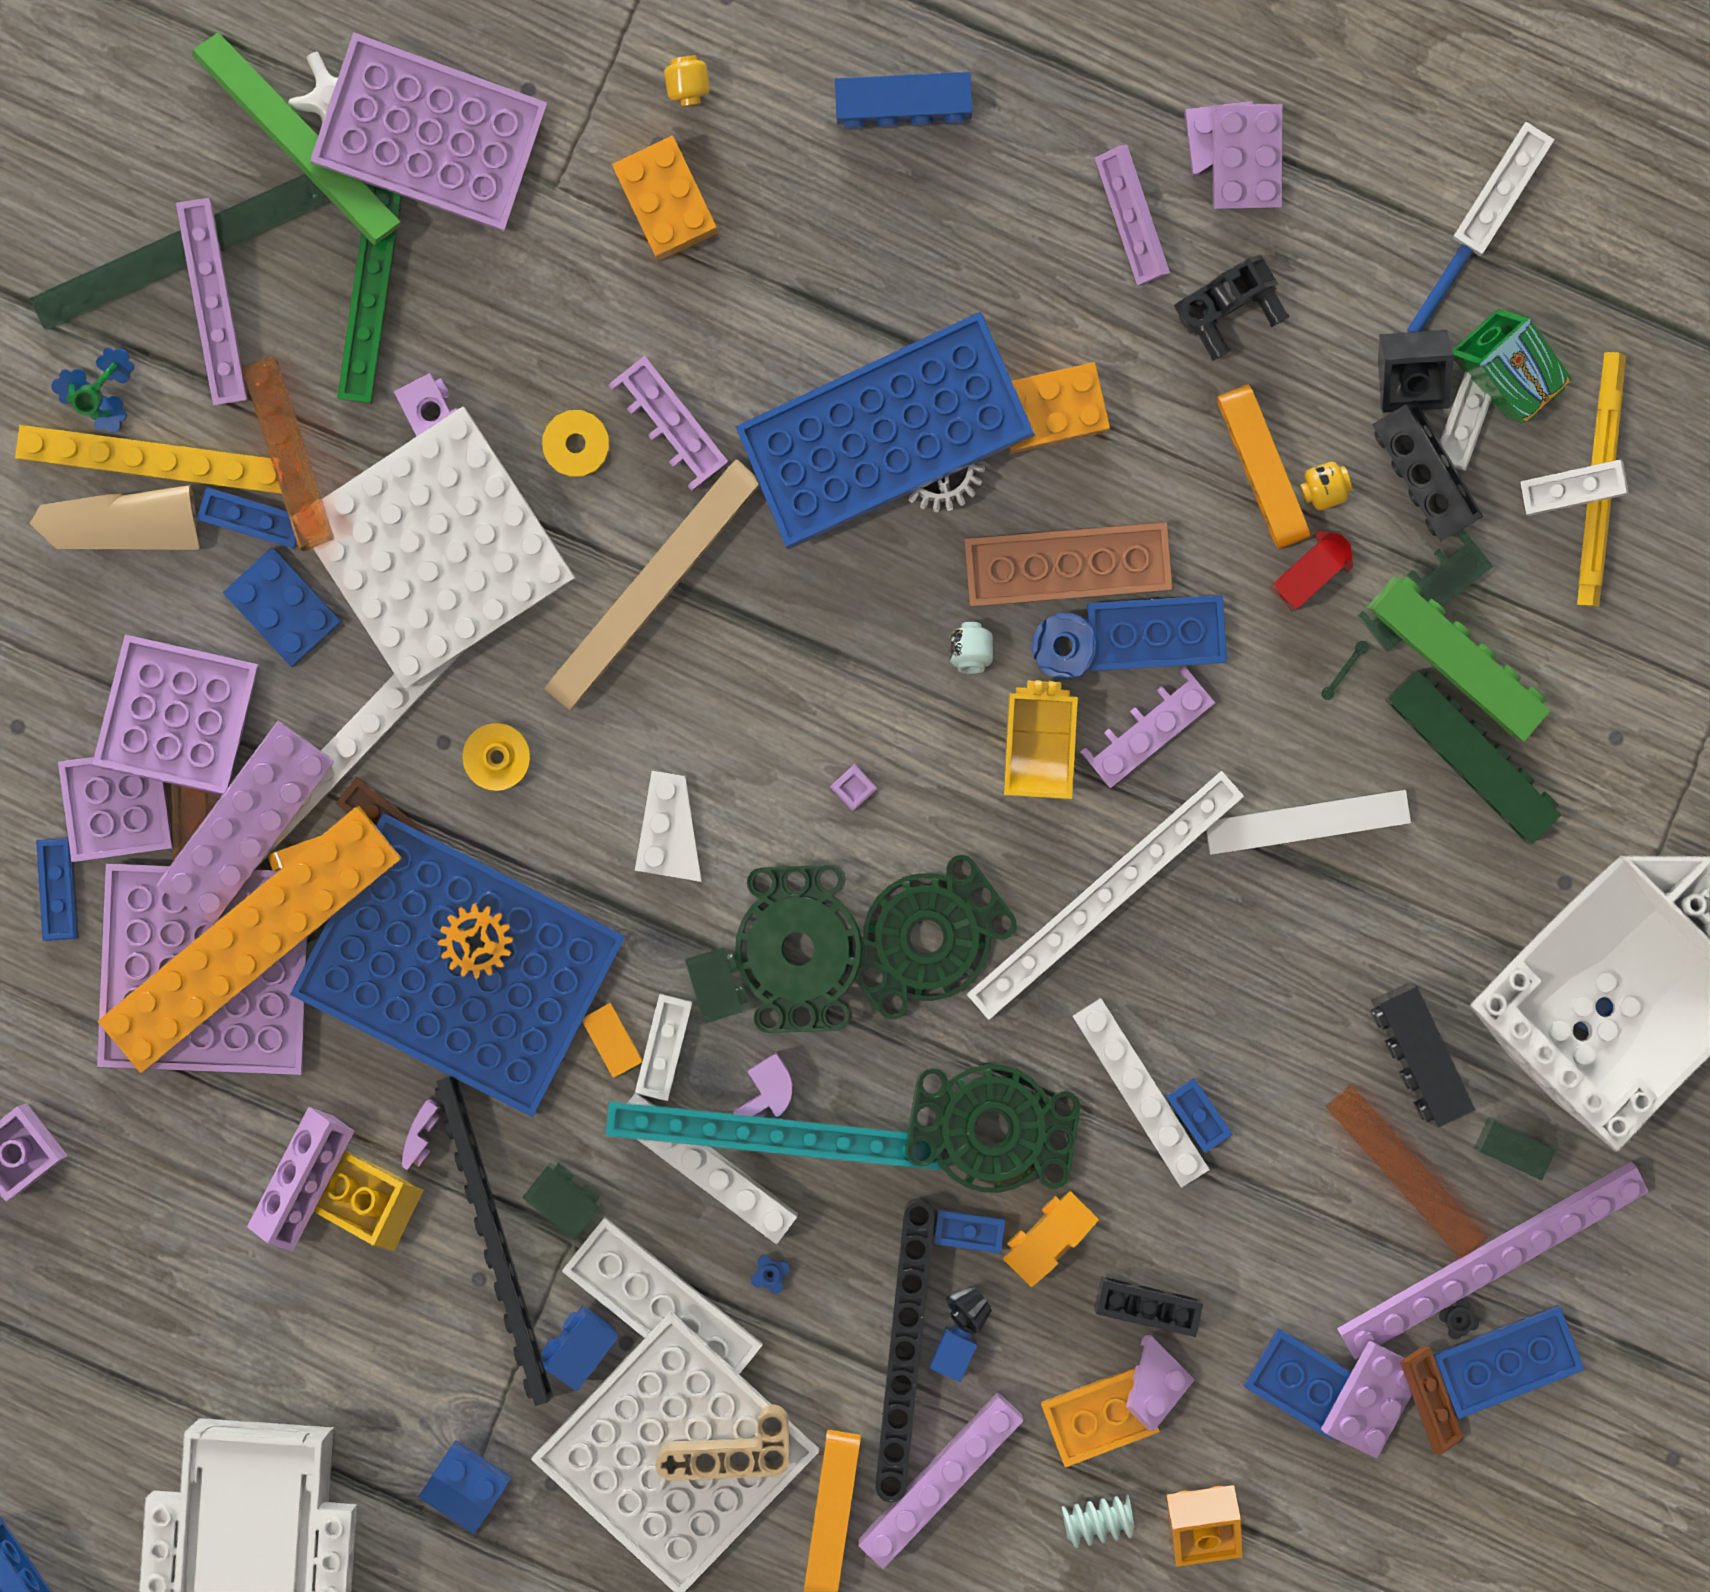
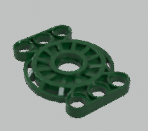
M965 855L952 857L946 867L947 876L919 873L903 877L885 888L870 907L863 927V937H861V965L855 980L884 1018L895 1020L902 1017L907 1010V998L918 1001H935L951 997L964 990L977 978L986 963L990 949V937L1004 940L1015 933L1017 925L1014 915L970 857ZM958 860L967 861L971 866L970 876L964 880L956 879L951 871L952 865ZM927 878L932 879V884L911 887L909 881ZM939 880L947 882V889L938 886ZM903 884L904 891L896 894L889 902L884 899L892 889ZM984 887L990 891L991 900L987 906L978 907L972 902L971 895L975 889ZM880 903L884 908L878 917L876 926L870 925L872 914ZM997 915H1006L1011 921L1010 930L1005 934H997L992 929V920ZM930 920L941 927L943 942L937 951L922 953L913 947L910 941V934L912 928L921 921ZM868 932L875 933V942L868 939ZM979 933L985 934V942H979ZM984 949L981 961L974 971L970 966L976 957L977 950ZM849 965L848 971L850 973L852 971L853 965ZM870 967L878 968L882 973V981L875 987L867 986L863 981L862 975ZM964 973L970 976L960 986L952 990L950 989L949 984L958 980ZM907 986L915 988V994L907 992ZM943 987L945 992L937 995H921L922 989L933 990ZM894 994L901 998L902 1008L898 1013L890 1014L884 1010L882 1003L886 996Z
M837 865L762 867L754 869L747 878L748 890L759 899L751 905L741 920L736 935L735 954L738 969L745 984L757 998L764 1002L757 1007L753 1016L755 1026L764 1033L837 1031L847 1027L852 1020L851 1007L848 1003L841 1000L840 997L848 991L856 979L862 959V941L860 930L853 914L841 900L834 896L843 889L846 882L844 871ZM826 870H832L838 876V884L831 890L826 889L821 884V875ZM794 871L800 872L805 878V885L799 891H794L788 885V877ZM760 873L768 874L772 880V886L767 892H761L755 886V878ZM830 900L834 904L830 906L826 903V901ZM764 902L769 905L766 909L760 907ZM839 910L847 917L851 929H848L845 920L838 913ZM753 913H755L758 917L752 924L750 932L745 933L747 923ZM796 932L809 936L814 945V954L811 960L801 966L790 963L783 953L784 941L789 935ZM852 935H854L856 945L855 957H852ZM743 940L747 941L748 962L745 963L742 954ZM849 965H853L850 977L843 984L842 979L846 975ZM751 968L754 977L761 984L759 988L751 981L746 969ZM834 988L838 991L835 995L830 993ZM769 991L773 996L768 998L764 993ZM833 1005L841 1007L845 1014L843 1022L839 1025L832 1024L827 1017V1012ZM799 1007H806L811 1012V1021L806 1026H801L795 1021L794 1013ZM766 1008H772L778 1013L779 1019L774 1027H768L762 1022L761 1015Z
M984 1064L971 1067L955 1075L950 1081H948L946 1075L941 1070L926 1069L918 1075L915 1084L905 1144V1155L910 1163L917 1166H927L936 1159L939 1166L951 1179L966 1188L979 1192L1001 1193L1013 1190L1029 1182L1035 1175L1043 1186L1058 1189L1067 1183L1070 1175L1080 1114V1102L1078 1097L1068 1091H1059L1048 1099L1044 1090L1034 1079L1018 1069L1005 1065ZM983 1070V1077L973 1079L967 1083L962 1079L971 1073ZM991 1070H1003L1012 1073L1010 1079L992 1076ZM929 1074H936L941 1080V1087L934 1094L928 1093L923 1087V1080ZM1019 1078L1028 1082L1036 1092L1032 1094L1025 1086L1018 1083ZM956 1083L959 1088L953 1092L951 1087ZM1061 1097H1068L1073 1103L1072 1112L1067 1116H1061L1055 1110L1056 1101ZM1040 1099H1042L1044 1103L1042 1107L1038 1102ZM925 1107L931 1108L936 1115L935 1122L929 1127L921 1126L917 1120L918 1112ZM987 1112L1001 1114L1008 1125L1006 1137L996 1145L983 1143L976 1133L978 1119ZM1056 1130L1063 1131L1067 1136V1144L1060 1150L1054 1149L1050 1144V1136ZM918 1141H924L930 1147V1154L923 1161L916 1160L912 1155V1147ZM943 1150H945L947 1154V1157H945L944 1159H942L940 1153ZM953 1163L959 1170L967 1174L965 1180L955 1175L947 1165ZM1050 1164H1057L1062 1170L1061 1179L1056 1183H1049L1044 1177V1170ZM1032 1165L1033 1170L1028 1173L1027 1169ZM1017 1175L1022 1177V1179L1013 1184L1002 1186L1003 1180L1014 1178ZM975 1178L983 1181H993V1187H980L972 1184Z

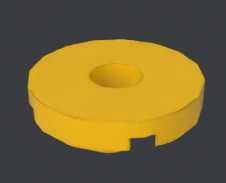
M568 410L555 416L546 426L542 437L543 453L548 463L558 473L571 478L584 477L596 472L605 463L610 450L609 435L604 424L593 414L582 410ZM576 434L583 436L586 444L585 448L579 453L570 452L567 449L569 437Z

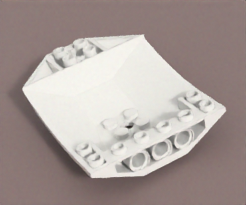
M1619 857L1572 900L1469 1005L1505 1052L1561 1108L1615 1151H1618L1663 1102L1710 1056V857ZM1601 997L1608 998L1613 1004V1012L1608 1017H1602L1596 1011V1002ZM1577 1022H1582L1588 1027L1589 1034L1584 1041L1577 1040L1573 1035V1027Z

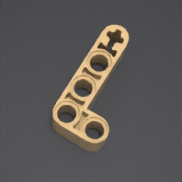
M772 1404L764 1407L758 1416L756 1439L666 1443L658 1452L656 1470L662 1478L671 1481L779 1476L788 1468L790 1457L789 1419L787 1412L779 1405ZM769 1417H776L781 1421L782 1426L777 1430H769L763 1422ZM773 1450L778 1451L782 1454L783 1460L776 1464L770 1463L765 1458L766 1453ZM736 1452H743L747 1454L749 1461L746 1464L738 1465L732 1461L731 1456ZM707 1453L714 1457L715 1463L711 1466H703L697 1461V1457L700 1454ZM687 1454H691L690 1467H687ZM668 1456H674V1460L677 1462L675 1467L670 1466L669 1461H667Z

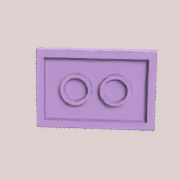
M1282 104L1213 105V208L1282 207Z
M1369 1340L1321 1430L1335 1439L1378 1458L1412 1395L1400 1364L1404 1357Z

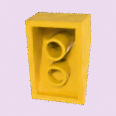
M345 1150L313 1212L373 1246L395 1251L424 1190L402 1177Z

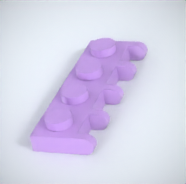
M643 356L608 385L613 391L624 383L637 400L627 408L629 413L632 415L642 407L657 425V428L648 435L651 441L664 434L679 453L669 461L670 465L675 467L684 460L697 476L688 485L691 491H694L729 463L646 356Z
M1183 667L1180 673L1187 682L1171 695L1162 686L1156 689L1164 701L1144 717L1134 707L1130 713L1137 720V723L1119 738L1110 729H1107L1104 734L1111 744L1097 756L1093 757L1092 753L1086 748L1080 751L1109 788L1118 783L1215 703L1186 667Z

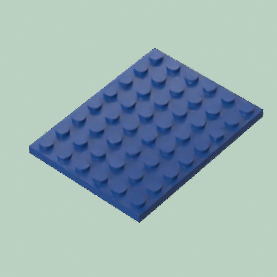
M383 813L376 827L402 859L328 919L290 995L533 1117L622 945L625 935ZM473 904H477L478 912H483L487 906H490L489 915L492 917L501 913L500 925H510V928L504 932V935L513 937V942L504 946L511 951L510 956H500L504 966L500 968L493 964V974L490 976L484 969L480 970L479 978L474 977L473 970H468L464 977L461 976L462 967L459 965L451 970L449 966L453 961L452 958L441 957L447 950V946L438 945L439 940L447 938V934L440 931L441 927H451L452 925L447 917L451 914L459 918V908L463 907L469 913ZM478 918L468 919L462 922L458 928L467 930L475 926ZM489 923L487 931L490 938L499 942L495 928ZM482 926L479 927V930L473 937L467 936L466 940L471 942L470 956H472L474 950L479 945L485 946V942L481 940L482 934H480ZM453 940L456 953L463 959L465 952L461 943ZM483 953L476 957L474 964L486 962L494 955Z

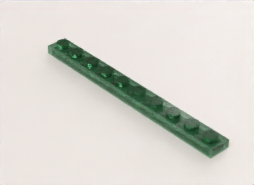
M306 174L296 177L215 214L220 250H226L332 201ZM181 230L31 297L30 300L43 329L47 331L186 268L187 262Z

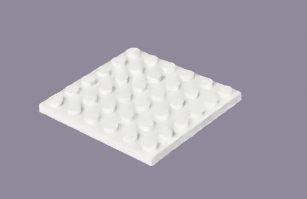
M464 406L294 517V520L404 689L409 688L575 579L570 568Z
M670 1311L532 1456L531 1460L674 1592H685L819 1453V1448L789 1421V1464L786 1471L779 1476L675 1481L662 1478L656 1470V1460L659 1450L666 1443L756 1439L759 1413L764 1407L772 1405ZM769 1417L763 1422L769 1430H777L782 1426L781 1421L776 1417ZM769 1451L765 1455V1458L770 1463L776 1464L783 1460L782 1454L778 1451ZM736 1452L731 1456L732 1461L738 1465L746 1464L749 1461V1457L743 1452ZM703 1453L697 1457V1461L703 1466H711L715 1463L714 1457L710 1454ZM687 1454V1467H690L691 1454ZM668 1456L667 1461H669L670 1466L675 1467L677 1462L674 1460V1456Z

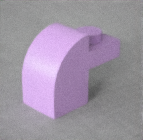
M778 1052L748 1070L750 1077L761 1094L735 1109L733 1112L735 1115L765 1117L767 1115L765 1108L770 1107L777 1118L787 1108L793 1092V1080Z

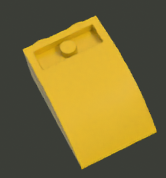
M1027 681V688H1016V694L1010 693L1008 695L1004 795L1072 799L1078 697H1070V690H1061V682Z

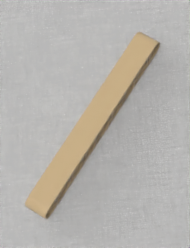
M737 459L727 468L544 688L547 693L569 711L581 701L759 488L758 479L752 471Z

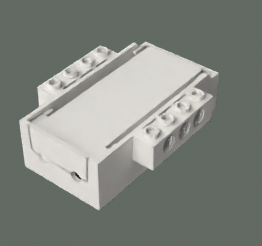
M199 1418L184 1433L181 1492L153 1491L146 1497L139 1592H351L357 1504L329 1502L334 1427Z

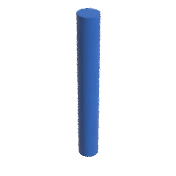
M1463 244L1460 246L1408 327V332H1422L1473 253L1469 247Z

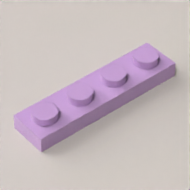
M1118 146L1095 157L1137 286L1147 284L1169 274L1170 271L1128 146Z

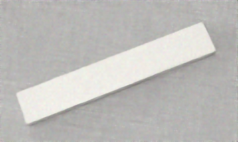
M1406 790L1218 819L1206 830L1209 854L1212 855L1409 824L1411 819Z

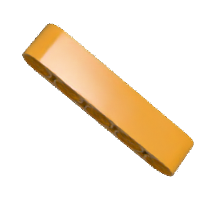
M1246 384L1216 396L1219 409L1275 546L1280 550L1310 538L1306 520L1250 385Z
M827 1430L803 1592H838L861 1434Z

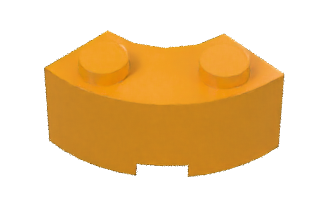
M1071 1191L1061 1199L1054 1196L1042 1208L1045 1214L1026 1233L1020 1230L1008 1243L1011 1249L1003 1260L1031 1288L1045 1277L1058 1264L1057 1260L1071 1246L1074 1248L1099 1220Z

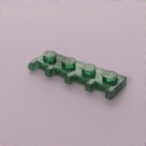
M1463 529L1457 535L1464 545L1448 558L1440 549L1436 550L1433 554L1441 564L1422 579L1413 570L1407 574L1409 579L1421 588L1418 594L1427 602L1433 599L1444 607L1493 566ZM1364 611L1357 615L1386 652H1389L1402 641L1397 634L1377 617L1371 620Z

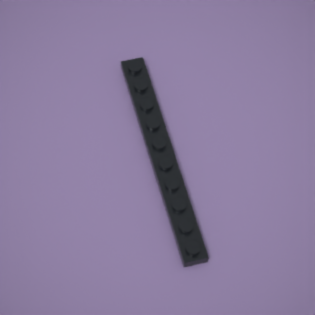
M452 1076L444 1077L436 1081L438 1087L435 1088V1096L439 1106L445 1108L448 1120H445V1129L449 1139H454L458 1151L454 1154L458 1170L460 1172L464 1171L467 1184L464 1185L465 1195L469 1204H474L477 1217H474L475 1228L478 1235L484 1237L487 1249L484 1250L485 1261L489 1269L493 1268L497 1279L494 1282V1290L497 1299L504 1303L507 1314H504L505 1327L509 1334L513 1333L517 1345L513 1348L518 1366L523 1365L526 1379L523 1380L525 1393L529 1399L533 1398L535 1406L545 1404L554 1395L547 1372L544 1369L540 1349L458 1079Z

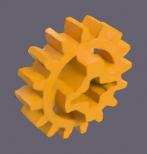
M473 904L469 913L463 907H460L459 918L451 914L447 917L452 924L451 927L442 926L440 929L444 934H447V938L438 941V945L447 946V950L441 957H451L453 961L449 968L452 970L459 965L462 967L461 976L463 977L467 974L468 970H473L474 977L479 978L480 970L483 969L490 976L493 974V964L500 968L504 966L500 956H510L511 951L504 947L505 944L513 942V937L504 935V932L510 928V925H500L501 913L496 914L494 917L489 915L490 906H487L483 912H478L477 904ZM478 918L475 926L467 930L458 928L462 922ZM489 923L495 928L499 942L490 938L487 931ZM482 926L480 934H482L481 940L485 942V946L479 945L474 950L472 956H470L471 942L466 940L467 936L473 937L479 930V927ZM453 940L461 943L465 952L463 959L456 953ZM483 953L494 955L486 962L474 964L476 957Z

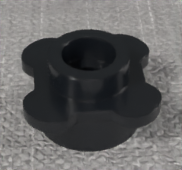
M1461 1299L1456 1302L1455 1306L1450 1309L1445 1308L1439 1313V1319L1445 1322L1449 1329L1448 1335L1452 1339H1460L1462 1334H1466L1470 1330H1476L1479 1326V1320L1470 1312V1304L1466 1300ZM1458 1316L1462 1317V1321L1459 1323L1456 1322Z

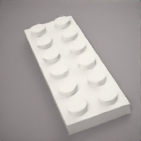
M604 1217L562 1270L563 1273L644 1338L672 1311L738 1374L741 1373L763 1345V1343L606 1217Z

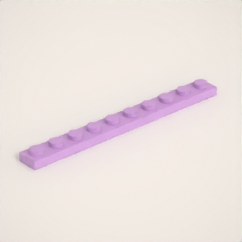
M1631 1161L1337 1329L1354 1359H1357L1361 1356L1369 1340L1378 1345L1389 1341L1649 1193L1637 1167Z

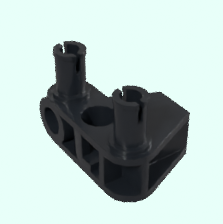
M1262 255L1247 258L1174 305L1182 325L1187 328L1190 335H1199L1212 361L1231 351L1216 326L1218 320L1251 301L1258 302L1271 328L1290 317L1275 293L1278 283ZM1240 275L1250 290L1243 295H1240L1235 286ZM1195 304L1197 307L1202 306L1204 308L1202 313L1203 319L1198 320L1197 317L1189 315L1191 311L1190 305Z

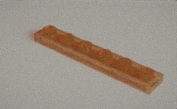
M272 355L243 367L242 369L298 547L302 551H307L334 540L335 538L278 359Z
M1351 1084L1325 1106L1459 1258L1467 1255L1486 1238L1483 1232Z

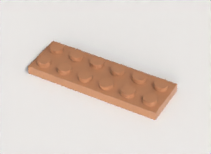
M1167 522L964 539L970 607L1172 591Z

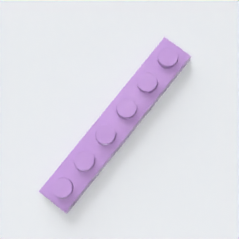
M211 198L176 203L213 405L248 400Z

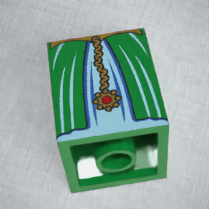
M1501 309L1494 311L1452 350L1453 360L1464 372L1466 371L1470 374L1471 379L1485 394L1487 393L1491 397V401L1506 418L1521 424L1534 419L1539 414L1540 409L1550 399L1558 397L1564 391L1565 386L1572 380L1570 374L1530 318Z

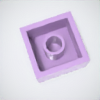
M27 1103L17 1106L0 1120V1195L6 1202L16 1198L68 1157Z

